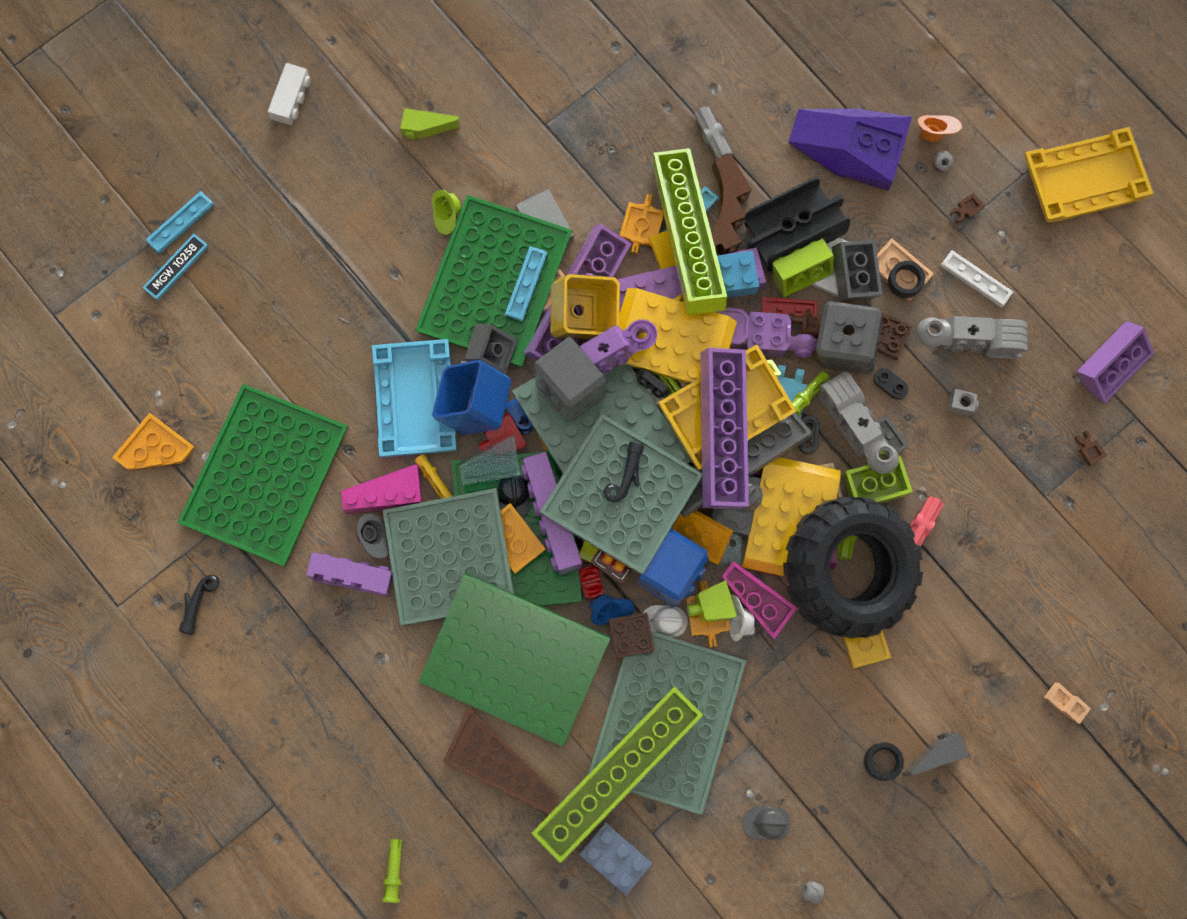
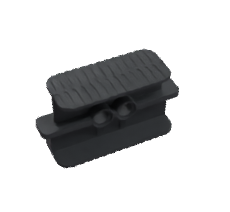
M819 178L809 179L751 208L746 213L744 225L746 228H750L755 236L747 242L746 248L752 249L757 247V250L767 264V271H773L772 263L776 259L785 257L796 249H802L811 242L822 238L828 244L845 235L848 231L851 219L845 217L839 208L843 205V197L838 195L828 200L819 186ZM800 218H805L807 220L801 221ZM789 226L791 229H785L783 227Z

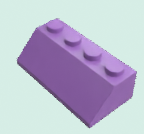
M1126 321L1077 371L1082 384L1102 403H1106L1154 354L1145 328Z

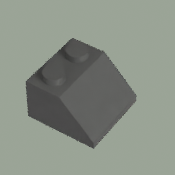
M477 324L465 360L470 362L480 359L506 375L517 339L492 324Z

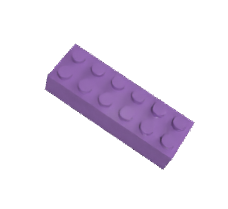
M546 452L524 458V465H521L525 481L529 480L527 489L530 498L535 499L533 508L536 517H541L539 526L542 535L546 534L547 536L545 545L548 554L552 553L553 555L551 564L554 572L558 571L559 576L582 569V562L573 534L540 514L541 509L556 487Z

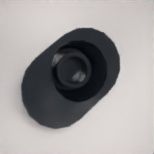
M508 474L501 478L498 483L501 510L511 503L521 517L527 514L530 506L527 481L522 476Z

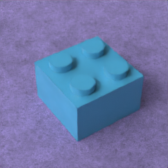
M753 251L717 256L727 298L757 294L759 282Z

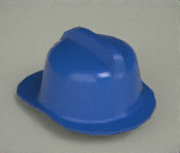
M601 595L590 602L591 620L595 625L609 624V619L630 616L634 612V604L628 599H615L610 595Z

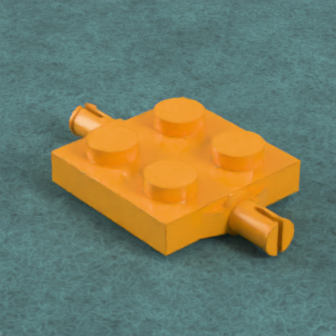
M646 194L644 204L628 203L619 236L633 243L630 251L631 254L635 250L634 255H638L640 245L651 246L648 238L659 234L664 214L662 210L651 206L654 198L653 195H650L649 199V194Z
M707 580L699 582L701 592L708 589ZM695 596L686 598L687 606L696 603ZM688 614L691 637L699 635L708 636L709 648L717 647V634L731 631L729 620L703 623L700 615L690 617Z

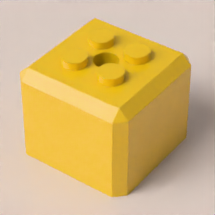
M568 274L556 280L551 285L550 333L555 338L570 337L572 339L591 340L613 326H619L620 282L614 277ZM576 305L580 306L582 309V314L580 316H577L574 313V307Z

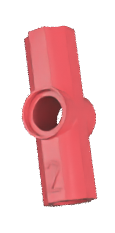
M928 497L920 513L915 516L910 525L915 535L913 539L916 545L921 546L925 537L930 534L936 523L934 521L944 506L941 500L936 497Z

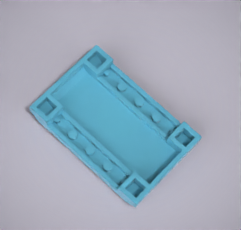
M448 339L372 345L379 457L457 451L456 431L435 420L432 416L442 372L447 366L451 365Z

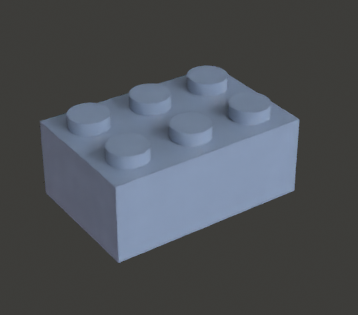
M607 823L603 824L579 853L580 856L625 895L629 893L652 864L651 861Z

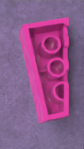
M418 464L342 490L343 511L345 514H353L422 503Z
M734 561L721 577L773 640L797 609L796 606Z

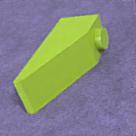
M404 108L400 127L401 133L407 139H421L453 130L460 126L459 116Z

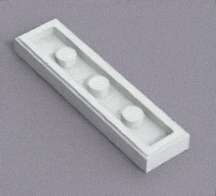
M951 250L940 266L1001 308L1013 294V291L953 250Z

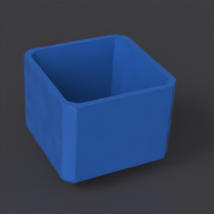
M480 359L447 366L442 372L432 416L435 420L463 435L497 430L502 425L511 379Z
M670 529L643 575L641 574L637 585L671 607L679 606L684 597L689 598L696 587L693 584L694 581L699 582L706 569L703 567L709 558L708 552L675 530Z

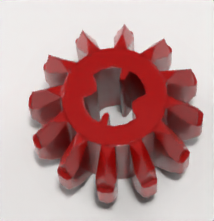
M589 565L580 569L579 576L585 597L587 599H594L603 595L604 589L598 568L594 565Z

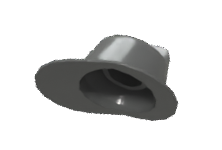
M748 480L749 507L743 509H721L727 519L735 522L743 521L760 505L763 493L761 487L756 482Z
M371 513L360 517L356 527L358 542L374 558L380 559L389 555L386 529L381 518Z
M777 807L751 808L745 813L742 821L746 834L758 840L782 839L789 832L791 825L788 814Z

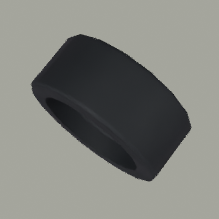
M907 260L897 263L888 276L889 289L893 294L901 298L914 297L925 284L924 270L913 261ZM901 270L911 271L917 277L916 286L912 289L900 287L896 282V274Z
M882 742L874 744L867 750L864 757V765L871 777L876 780L888 781L900 775L904 766V758L898 747L891 743ZM879 750H888L895 757V767L889 773H880L873 767V756Z

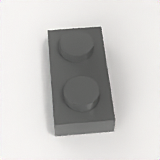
M887 415L877 421L882 428L883 437L898 454L909 446Z

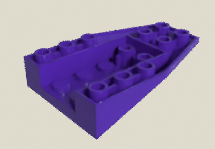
M799 109L788 143L835 175L889 191L895 177L912 117L861 109Z

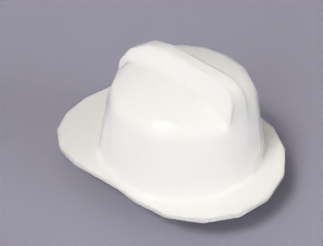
M732 594L731 598L737 617L729 620L730 636L732 640L739 641L742 636L755 633L754 615L746 608H743L738 597Z
M654 605L648 607L643 612L648 613L650 629L653 632L676 637L681 635L687 628V616L679 607Z

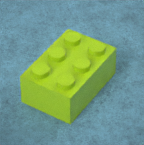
M822 238L811 242L802 249L794 250L785 257L776 259L772 263L773 282L782 297L786 298L833 275L834 255Z
M899 456L897 467L887 474L877 473L869 465L845 471L842 475L848 497H865L884 504L908 497L913 492L901 456Z

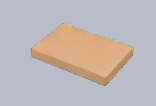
M893 239L877 254L880 278L887 284L889 273L901 261H913L920 265L925 273V284L934 275L933 272ZM901 270L896 274V282L904 289H912L917 284V277L909 270ZM913 297L905 299L910 302L913 299Z

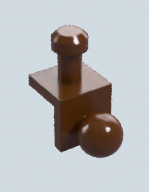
M806 309L804 317L796 316L794 313L788 314L792 325L793 323L803 324L802 332L809 333L808 335L818 339L820 324L810 313L811 309Z

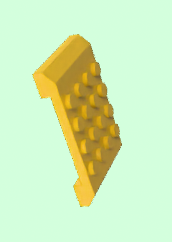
M1130 127L1112 131L1109 135L1047 150L1041 148L1025 152L1024 154L1046 222L1053 223L1138 202L1153 194Z
M627 288L619 314V328L623 331L636 320H648L656 326L657 339L650 348L634 353L625 365L639 369L642 368L648 372L690 384L701 378L700 353L707 348H730L737 321L730 316L717 312L687 315L684 302L638 288ZM639 334L638 339H644L647 334Z
M758 345L746 350L747 437L749 440L795 413L796 409ZM701 378L658 402L660 409L697 470L702 468Z
M782 457L763 467L759 484L762 489L763 498L753 513L741 567L785 577L783 563L787 562L788 551L785 549L790 536L796 533V525L805 514L813 512L816 506L837 498L841 470Z

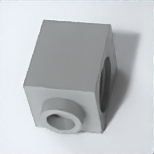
M955 389L950 395L947 412L970 417L978 409V394ZM960 400H965L968 403V407H964Z

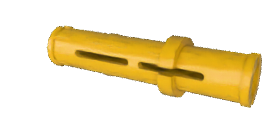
M422 454L414 461L418 464L423 472V477L430 482L440 499L453 497L439 477L436 467L431 465L426 455Z

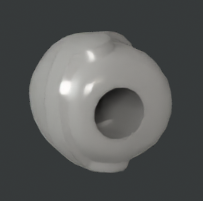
M948 151L938 152L934 156L933 161L937 169L948 171L952 167L953 157Z
M814 881L807 882L802 890L803 899L812 904L820 903L824 897V887Z

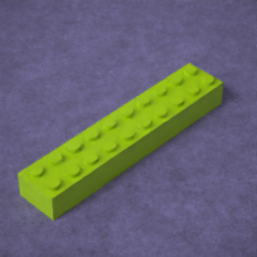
M690 149L656 152L653 155V171L687 315L725 311L727 294Z
M674 686L532 832L534 837L561 863L691 729L703 714Z

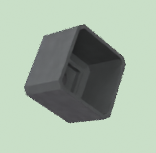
M832 301L825 304L816 346L817 360L822 368L862 374L872 373L875 369L882 331L881 311L875 307ZM851 327L854 329V333L847 336L843 333V330Z
M570 337L566 338L535 362V384L543 398L548 399L553 410L556 413L559 412L565 421H575L606 396V379L604 375Z

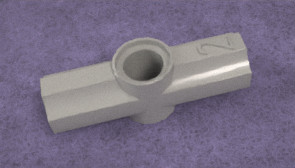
M709 107L700 108L695 112L694 116L701 128L705 143L710 145L716 159L729 153L732 155V151L725 140V133L721 124L716 122Z

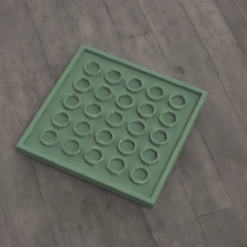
M601 414L544 504L540 514L643 575L700 481L702 473ZM629 442L643 445L644 450L639 461L640 486L637 487L633 479L623 499L618 502H609L604 497V488L608 484H615L620 488L628 455L627 448ZM610 490V495H617L615 490Z
M496 488L383 510L400 626L446 618L465 573L515 595L498 490Z

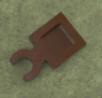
M972 193L958 203L959 208H954L949 215L958 214L959 218L955 221L958 224L963 220L964 216L970 219L982 211L985 206Z
M1089 431L1083 432L1085 440H1082L1079 435L1074 437L1075 442L1083 447L1079 452L1088 466L1107 457L1097 440L1094 442L1090 440L1091 434Z

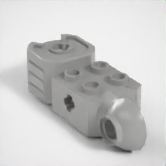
M953 316L947 319L929 317L922 320L917 326L918 339L929 347L943 345L945 349H951L953 352L970 350L971 353H980L985 349L987 357L997 359L1021 358V353L1028 351L1027 322L1023 320ZM929 328L936 329L937 334L931 333Z
M844 371L833 379L821 384V389H819L818 393L819 398L856 455L860 458L865 455L869 467L877 473L887 474L892 472L899 463L898 453L883 437L882 428L879 423L874 422L871 418L870 410L867 406H864L866 401L864 394L852 375ZM879 454H885L888 460L880 459Z

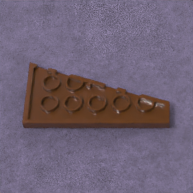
M469 707L442 762L551 814L559 795Z

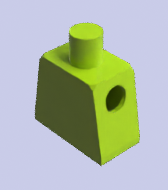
M726 581L695 595L696 603L687 606L689 616L700 615L703 623L732 620L737 617Z

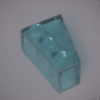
M514 434L461 461L459 468L462 485L520 476Z

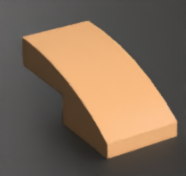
M1055 682L1044 697L1055 708L1077 724L1081 723L1091 709L1080 698L1073 696L1060 683Z

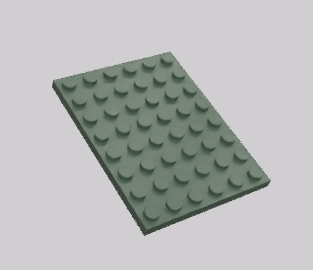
M617 365L608 374L604 375L606 379L605 398L573 422L565 421L559 412L556 413L553 410L548 399L543 398L535 384V378L512 390V394L562 474L567 470L601 414L687 465L692 463L681 442L645 387L637 382L636 373L629 365Z
M651 631L655 652L623 658L588 775L675 686L703 716L630 792L702 815L746 660Z

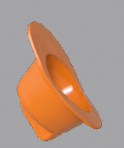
M924 115L918 119V124L921 127L920 139L931 142H938L945 134H954L961 129L960 121L951 116Z

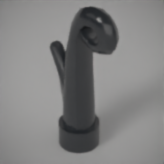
M629 442L627 448L628 455L620 488L615 484H608L604 488V497L609 502H618L623 499L633 479L637 487L640 486L639 461L640 456L643 454V445ZM610 490H615L617 495H610Z
M207 575L203 577L197 584L191 599L187 592L184 594L185 612L183 622L180 623L178 629L179 632L194 635L195 623L204 590L213 592L219 587V578L217 576ZM213 581V584L208 586V583Z

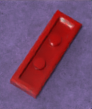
M761 298V312L794 313L796 316L804 317L806 309H811L810 313L817 320V300Z

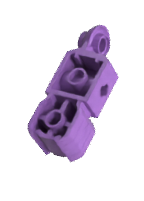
M727 307L725 311H717V313L730 316L737 321L729 349L748 350L758 345L764 356L784 357L787 351H795V355L798 357H811L812 352L816 350L818 339H815L813 336L807 334H799L796 337L791 336V319L788 314L750 311L748 315L743 309Z
M639 319L632 322L623 331L619 326H613L581 345L580 349L599 371L606 375L613 367L625 364L634 353L639 350H646L654 345L657 339V329L652 322ZM639 334H647L644 339H638Z

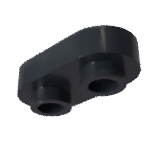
M641 368L636 374L637 382L643 387L647 386L650 388L652 394L657 398H666L671 393L668 386L647 370Z
M881 368L874 374L873 380L875 385L893 399L900 400L907 395L909 390L907 383L889 369ZM881 375H886L887 379H882ZM900 386L902 391H898L896 387Z
M806 416L802 421L805 425L810 424L812 426L810 430L812 437L799 444L798 448L804 454H812L818 447L820 425L817 418ZM804 443H810L811 447L806 448Z

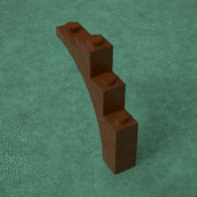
M731 153L716 159L712 165V171L716 177L720 192V210L718 220L711 230L716 253L719 251L721 255L738 251L741 240L734 229H738L743 225L746 214L740 204L749 199L752 191Z

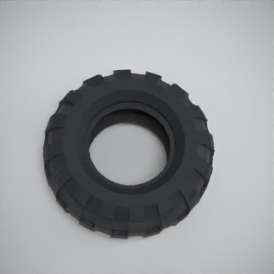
M840 497L839 499L828 500L816 506L813 512L805 514L796 525L797 531L793 536H790L785 549L788 551L787 562L783 563L784 576L787 577L789 583L786 589L792 603L797 604L800 609V615L806 621L817 626L820 631L834 636L852 639L868 638L879 635L886 628H892L902 619V613L905 610L911 609L917 598V595H915L917 587L922 584L923 572H920V560H923L920 546L916 545L913 539L915 537L914 532L906 521L900 519L897 511L886 504H880L870 498ZM854 535L863 540L870 548L875 561V572L872 582L865 592L855 598L847 599L834 586L830 574V562L833 552L840 542Z

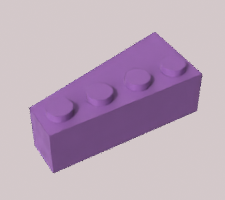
M312 552L306 574L312 581L386 597L389 596L393 579L392 571H389L390 568L385 566L371 567V564L366 562L355 563L347 558L338 559L328 554Z

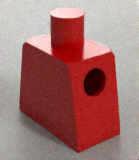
M508 412L504 413L501 428L484 432L488 439L478 444L483 454L494 449L497 456L527 446Z

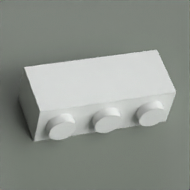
M288 63L285 64L268 109L271 120L292 125L293 120L297 119L299 104L303 103L304 91L306 87H309L311 81L307 69Z

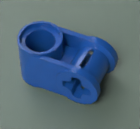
M513 399L507 402L505 411L510 414L519 432L525 435L532 432L533 426L517 400ZM524 421L525 423H528V425L525 426L524 424H521V422Z

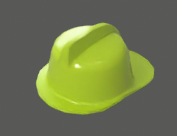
M438 190L432 197L434 223L441 234L447 235L456 226V216L460 213L461 204L454 193Z

